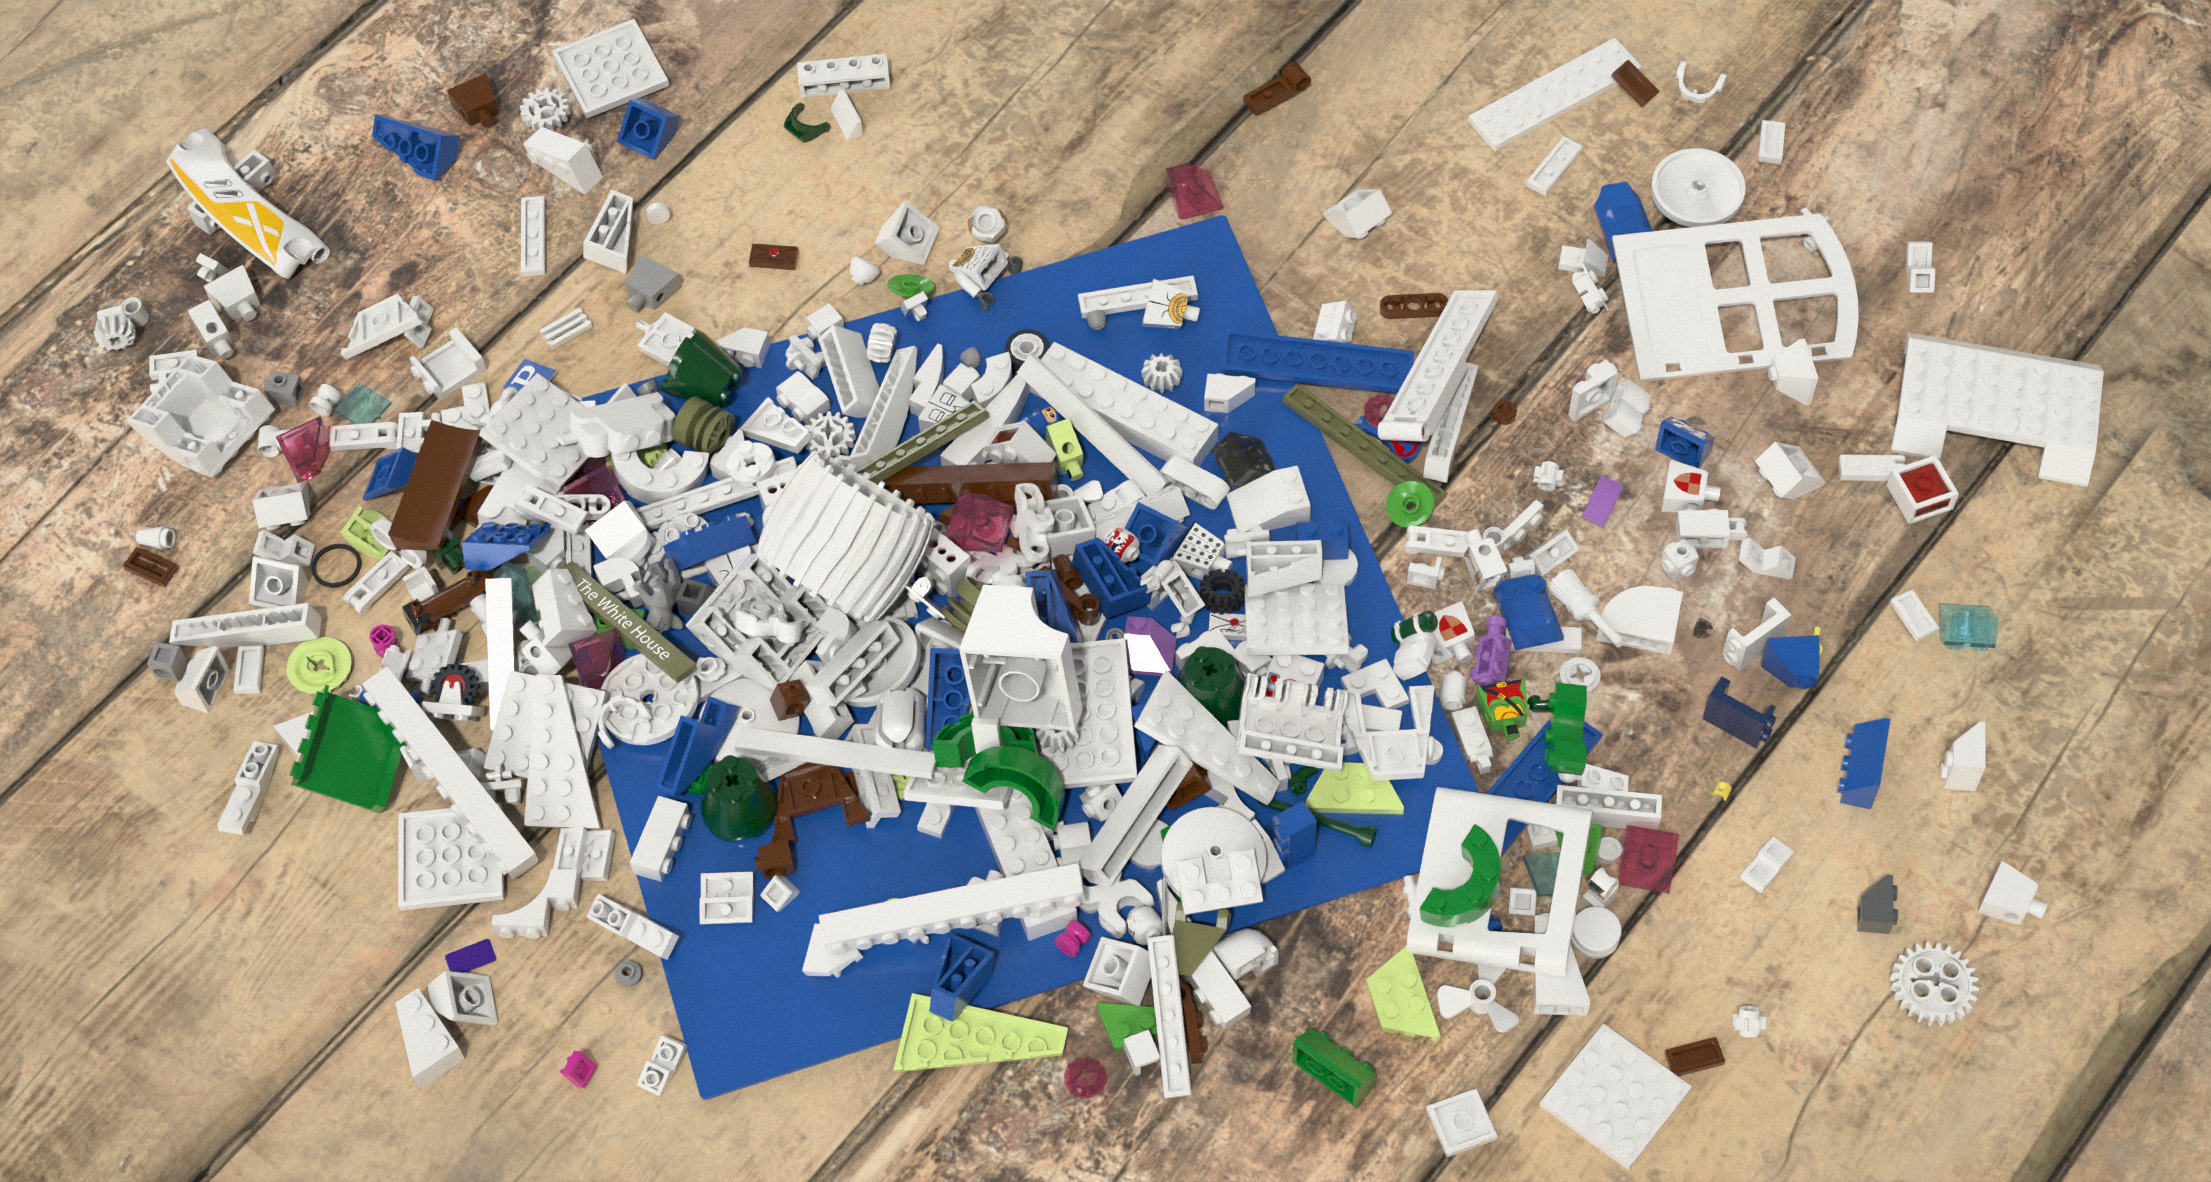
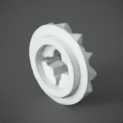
M1582 657L1572 658L1561 667L1560 682L1587 686V693L1591 690L1594 691L1600 682V670L1589 659ZM1577 669L1581 676H1585L1583 683L1578 678H1575Z

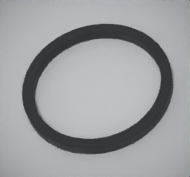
M332 544L323 548L315 555L311 565L312 574L316 581L323 586L330 588L342 587L357 577L361 569V559L353 547L346 544ZM346 549L356 556L357 566L354 573L346 580L337 583H329L320 579L316 574V564L319 558L330 550Z

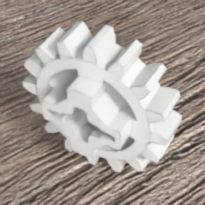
M546 87L544 92L536 89L537 94L528 93L529 99L523 98L524 105L520 106L521 117L527 127L532 126L533 131H537L541 127L554 131V126L561 128V121H568L567 115H570V106L563 92L558 94L557 89L549 92L548 87Z
M828 411L827 416L824 417L819 413L817 420L810 418L811 425L804 426L809 430L812 437L805 445L806 450H810V454L813 451H821L822 453L830 454L831 457H838L842 452L848 455V447H854L853 440L856 439L854 425L849 423L847 416L841 419L839 412L832 416L831 412Z

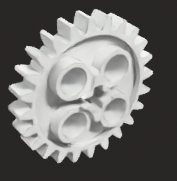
M1926 942L1924 949L1919 944H1916L1913 949L1914 952L1907 948L1904 953L1905 956L1900 955L1898 957L1897 963L1892 968V971L1895 973H1892L1890 976V980L1894 982L1890 990L1897 992L1893 1000H1902L1899 1009L1908 1008V1017L1914 1014L1918 1015V1023L1923 1018H1926L1928 1026H1931L1934 1020H1937L1940 1027L1943 1026L1945 1019L1950 1025H1953L1955 1017L1962 1020L1965 1013H1970L1971 1005L1975 1004L1977 1000L1975 996L1979 992V988L1975 986L1979 978L1971 977L1975 972V968L1966 967L1969 959L1961 961L1959 959L1960 951L1954 955L1951 954V946H1948L1945 951L1941 950L1940 943H1937L1935 949L1931 947L1929 942ZM1916 967L1925 968L1927 973L1920 972ZM1944 971L1952 973L1954 977H1947ZM1914 991L1922 992L1925 997L1917 996ZM1941 996H1948L1952 1002L1945 1001Z

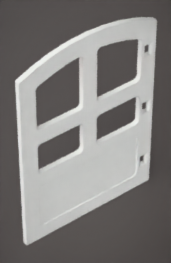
M1821 213L1615 235L1612 237L1640 382L1770 367L1773 356L1787 348L1781 342L1773 304L1774 301L1826 295L1836 296L1837 325L1834 342L1807 346L1813 363L1852 358L1859 321L1856 284L1845 251L1833 229ZM1810 234L1820 249L1832 277L1770 283L1768 281L1760 239ZM1739 241L1742 245L1750 285L1717 290L1712 284L1705 245ZM1743 304L1754 305L1763 349L1728 353L1725 347L1718 308ZM1824 349L1825 355L1812 356L1811 350ZM1751 357L1753 363L1739 364V358ZM1679 365L1680 371L1666 372V366Z

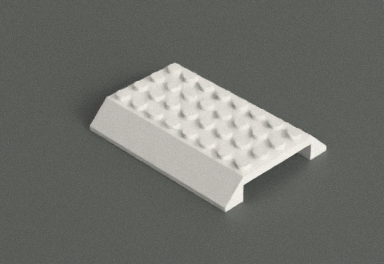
M1907 332L1904 354H1906L1891 452L1922 458L1936 455L1940 461L1946 430L2044 447L2040 456L2038 478L2088 486L2098 436L2104 374L2100 365Z

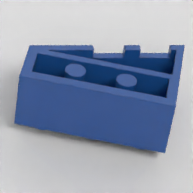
M732 514L722 518L723 523L716 525L715 521L701 525L702 530L695 532V529L691 528L681 532L680 538L663 545L667 559L672 558L679 572L687 567L701 564L706 560L756 543L747 516L744 515L737 518L736 514Z
M1097 537L1075 545L1072 563L1081 573V578L1089 592L1098 597L1100 610L1104 617L1108 619L1150 604L1153 592L1146 594L1148 590L1147 585H1140L1142 579L1136 575L1137 571L1132 567L1128 568L1119 560L1120 556Z
M1056 570L1025 572L1026 587L1033 588L1039 619L1050 628L1068 634L1070 644L1084 642Z
M1303 801L1277 814L1263 827L1270 837L1281 862L1284 863L1288 870L1315 855L1317 820Z
M949 932L932 986L929 1012L953 1022L992 976L995 953Z

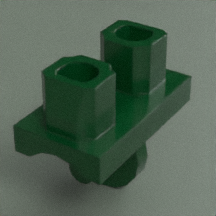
M456 536L451 541L448 537L446 538L442 551H432L436 555V566L440 570L447 567L455 575L465 567L463 562L464 555L460 551V541Z

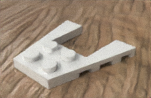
M1434 685L1409 686L1408 694L1415 729L1366 732L1359 689L1345 690L1348 691V701L1343 714V720L1372 781L1424 777Z

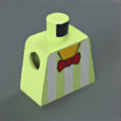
M1068 418L1046 426V443L1057 453L1053 462L1060 475L1067 473L1070 481L1079 480L1084 476L1081 470L1083 452L1070 419Z

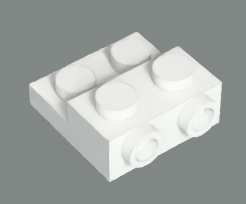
M1604 360L1599 364L1591 365L1586 372L1585 382L1580 381L1574 386L1568 414L1573 421L1611 401L1618 375L1613 363Z

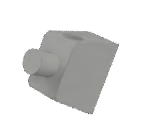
M642 255L625 284L628 296L630 297L626 305L634 312H637L642 305L652 310L659 308L680 290L679 274Z

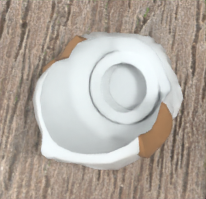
M982 205L976 208L968 218L969 232L979 241L994 244L1005 232L1007 221L1000 209Z

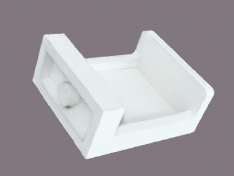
M457 327L449 331L451 341L419 361L414 356L409 358L412 364L410 371L417 380L421 378L426 391L430 395L434 394L439 400L487 371L482 356Z
M1775 598L1768 601L1760 626L1744 637L1734 628L1728 631L1722 653L1725 661L1730 666H1734L1738 671L1744 669L1763 655L1768 638L1785 637L1791 614Z

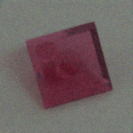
M1189 163L1166 168V186L1179 220L1224 209L1210 171Z
M320 416L276 436L283 455L298 483L310 480L321 473L331 449L329 446L330 437Z
M606 462L563 487L566 495H604L610 500L611 510L623 501H627ZM571 503L580 509L582 507L579 503ZM585 503L586 511H589V503ZM600 503L596 507L598 511L602 510V504ZM585 520L583 525L591 526L598 520Z
M617 628L568 644L582 686L587 688L601 689L610 672L622 663L626 657Z

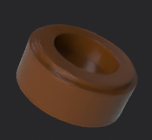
M1502 400L1494 405L1492 417L1497 423L1508 425L1515 421L1517 408L1512 402Z

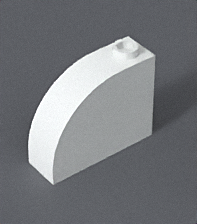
M1638 586L1630 588L1612 598L1604 608L1601 616L1624 639L1625 642L1622 646L1671 655L1683 592L1669 587ZM1598 628L1596 640L1612 643Z

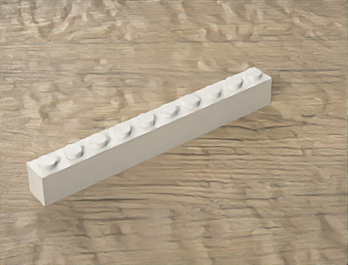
M385 667L362 683L366 691L363 694L366 701L371 707L374 705L378 707L380 711L377 714L385 725L390 723L393 726L394 730L392 733L400 744L405 742L408 745L407 753L414 762L419 760L424 767L421 770L429 781L434 779L437 782L438 786L436 789L444 800L449 798L452 801L451 809L459 819L462 816L466 819L468 823L465 826L473 837L478 835L483 842L480 845L488 856L493 854L498 861L495 864L504 876L508 873L514 880L538 863V858L533 849L389 667Z
M1075 863L819 915L822 943L828 954L841 955L851 949L865 950L876 944H894L906 938L920 939L924 935L931 933L945 934L955 928L969 929L980 923L987 922L993 924L1005 918H1023L1035 912L1048 913L1053 911L1054 908L1064 906L1073 908L1079 906L1080 903L1086 902L1082 873L1079 864Z

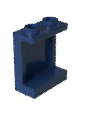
M1721 677L1709 695L1703 720L1757 749L1761 741L1767 742L1773 731L1771 728L1777 718L1773 716L1776 707L1771 704L1765 714L1754 710L1727 695L1731 681Z

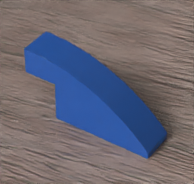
M708 696L700 720L681 715L656 788L673 796H678L691 785L718 752L740 706L723 699Z

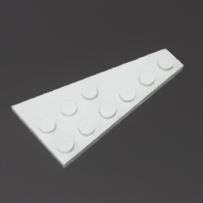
M1165 669L1134 727L1166 746L1180 748L1191 761L1268 805L1280 782L1254 756L1239 754L1236 747L1237 739Z

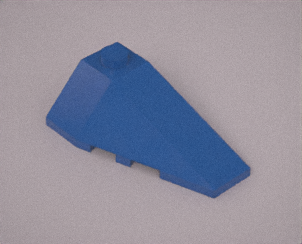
M375 114L372 137L386 149L396 153L403 163H408L414 168L413 171L416 174L432 180H438L456 160L460 141L459 135Z
M930 648L925 750H933L932 743L936 734L946 724L952 726L959 722V717L965 715L971 701L959 649Z

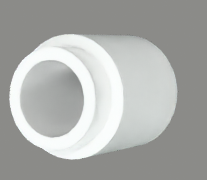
M1451 671L1442 676L1440 701L1443 708L1447 710H1460L1466 701L1467 678L1462 673Z

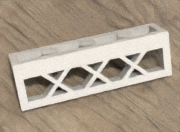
M854 724L844 741L875 745L876 724ZM852 768L859 791L860 803L867 811L871 820L865 822L866 827L874 828L880 818L898 817L901 810L891 774Z

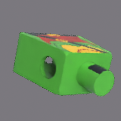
M1525 679L1477 686L1475 699L1491 732L1503 731L1507 741L1518 739L1520 737L1518 728L1526 726L1528 714Z

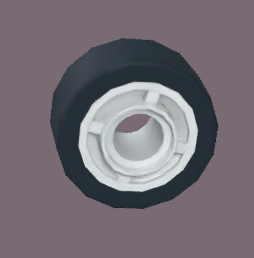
M1033 329L1017 331L1005 343V353L1009 352L1012 371L1014 373H1017L1030 354L1036 355L1041 360L1050 348L1047 338L1041 332Z

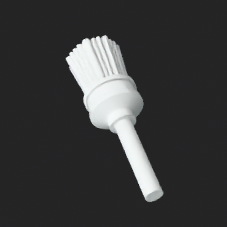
M1572 569L1561 571L1555 578L1551 579L1549 592L1566 605V609L1576 620H1592L1616 647H1621L1624 644V639L1598 613L1600 604L1598 596L1590 588L1584 586Z

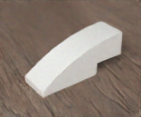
M940 344L936 345L913 377L915 391L909 398L910 412L914 415L920 416L939 385L943 384L944 359L942 345Z

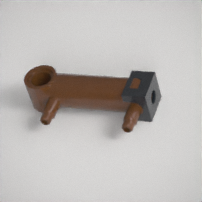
M472 570L467 573L466 578L420 602L418 599H415L402 606L404 617L415 635L417 636L432 628V623L468 605L475 597L486 594L485 579H496L492 571Z

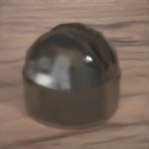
M1699 617L1692 636L1699 639L1710 637L1711 635L1707 633V629L1713 630L1712 624L1708 620Z

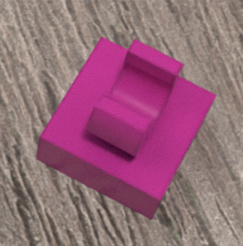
M574 1050L572 1055L567 1057L566 1060L568 1062L565 1068L560 1070V1073L575 1086L585 1088L597 1065L581 1051Z

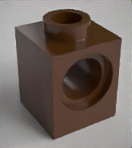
M797 679L777 684L770 702L778 720L781 721L802 716L809 698L801 680Z
M788 840L757 846L759 856L754 857L757 872H763L764 880L772 879L775 875L787 876L795 874Z

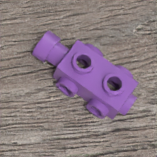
M1493 615L1487 618V635L1480 637L1479 645H1476L1474 648L1476 663L1471 668L1470 674L1473 681L1479 686L1505 682L1512 640L1503 635L1507 626V620L1504 617Z

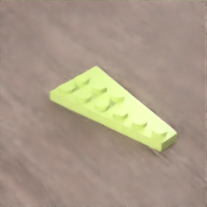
M912 993L893 1071L904 1072L1062 1056L1068 1027L968 1005L951 1022L929 1012L931 997Z

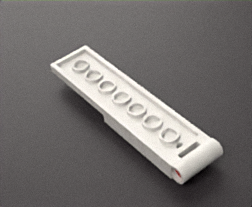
M1454 290L1383 421L1378 425V436L1381 440L1427 441L1429 436L1433 434L1468 369L1466 359L1499 299L1497 290Z

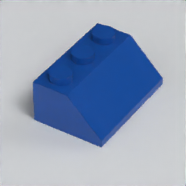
M1883 718L1855 724L1852 734L1847 733L1844 748L1849 749L1848 756L1844 755L1841 763V770L1845 771L1844 778L1840 777L1837 787V793H1841L1840 803L1871 810L1881 783L1890 719Z

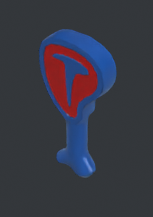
M1365 415L1360 417L1359 422L1353 423L1365 433L1379 439L1392 453L1408 464L1413 462L1421 451L1422 441L1381 440L1378 436V428L1370 425Z

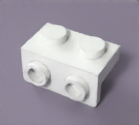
M1347 301L1322 304L1313 339L1350 344L1357 321L1356 311Z

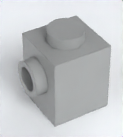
M272 371L270 378L266 380L264 385V391L270 403L297 408L305 390L300 375Z

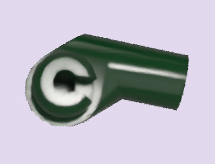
M1532 695L1528 698L1527 703L1532 712L1551 713L1552 708H1548V699L1541 700L1538 695Z
M1305 765L1292 773L1290 790L1294 795L1300 796L1306 792L1307 779L1318 773L1316 767Z

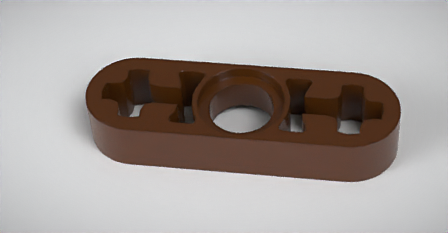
M1441 293L1387 295L1381 299L1379 311L1381 316L1386 319L1440 317L1448 303V298ZM1415 302L1420 305V308L1412 310L1407 305Z

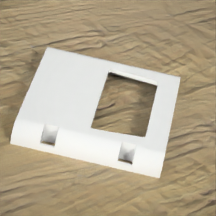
M1437 787L1408 930L1407 953L1565 978L1593 810ZM1509 820L1564 834L1548 927L1545 934L1489 931L1488 925L1492 907L1479 919L1469 924L1466 922L1454 925L1455 927H1439L1421 921L1419 908L1433 887L1440 890H1454L1463 886L1470 879L1473 868L1462 857L1461 844L1474 824L1482 828L1494 841L1500 860L1507 822ZM1440 942L1453 943V952L1439 950ZM1521 955L1536 956L1535 965L1520 963Z

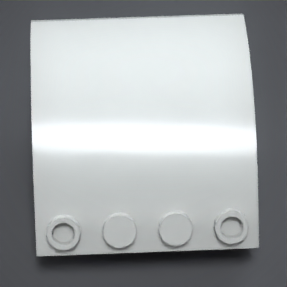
M189 354L129 417L127 423L150 444L172 460L190 470L213 477L222 471L223 465L230 458L237 455L239 448L254 436V432L260 425L269 420L275 408L259 389L233 382L216 361Z
M756 553L745 554L685 626L718 658L723 659L731 668L748 679L774 690L777 684L784 683L789 679L822 639L823 636L815 627V624L828 606L817 594L815 597L810 596L812 590L801 584L797 588L786 579L780 577L779 571L776 568L774 570L768 568V561L763 563ZM746 597H752L751 601H763L764 597L779 601L783 604V610L787 615L786 622L802 621L800 641L784 643L779 641L776 636H752L737 630L734 626L736 602Z

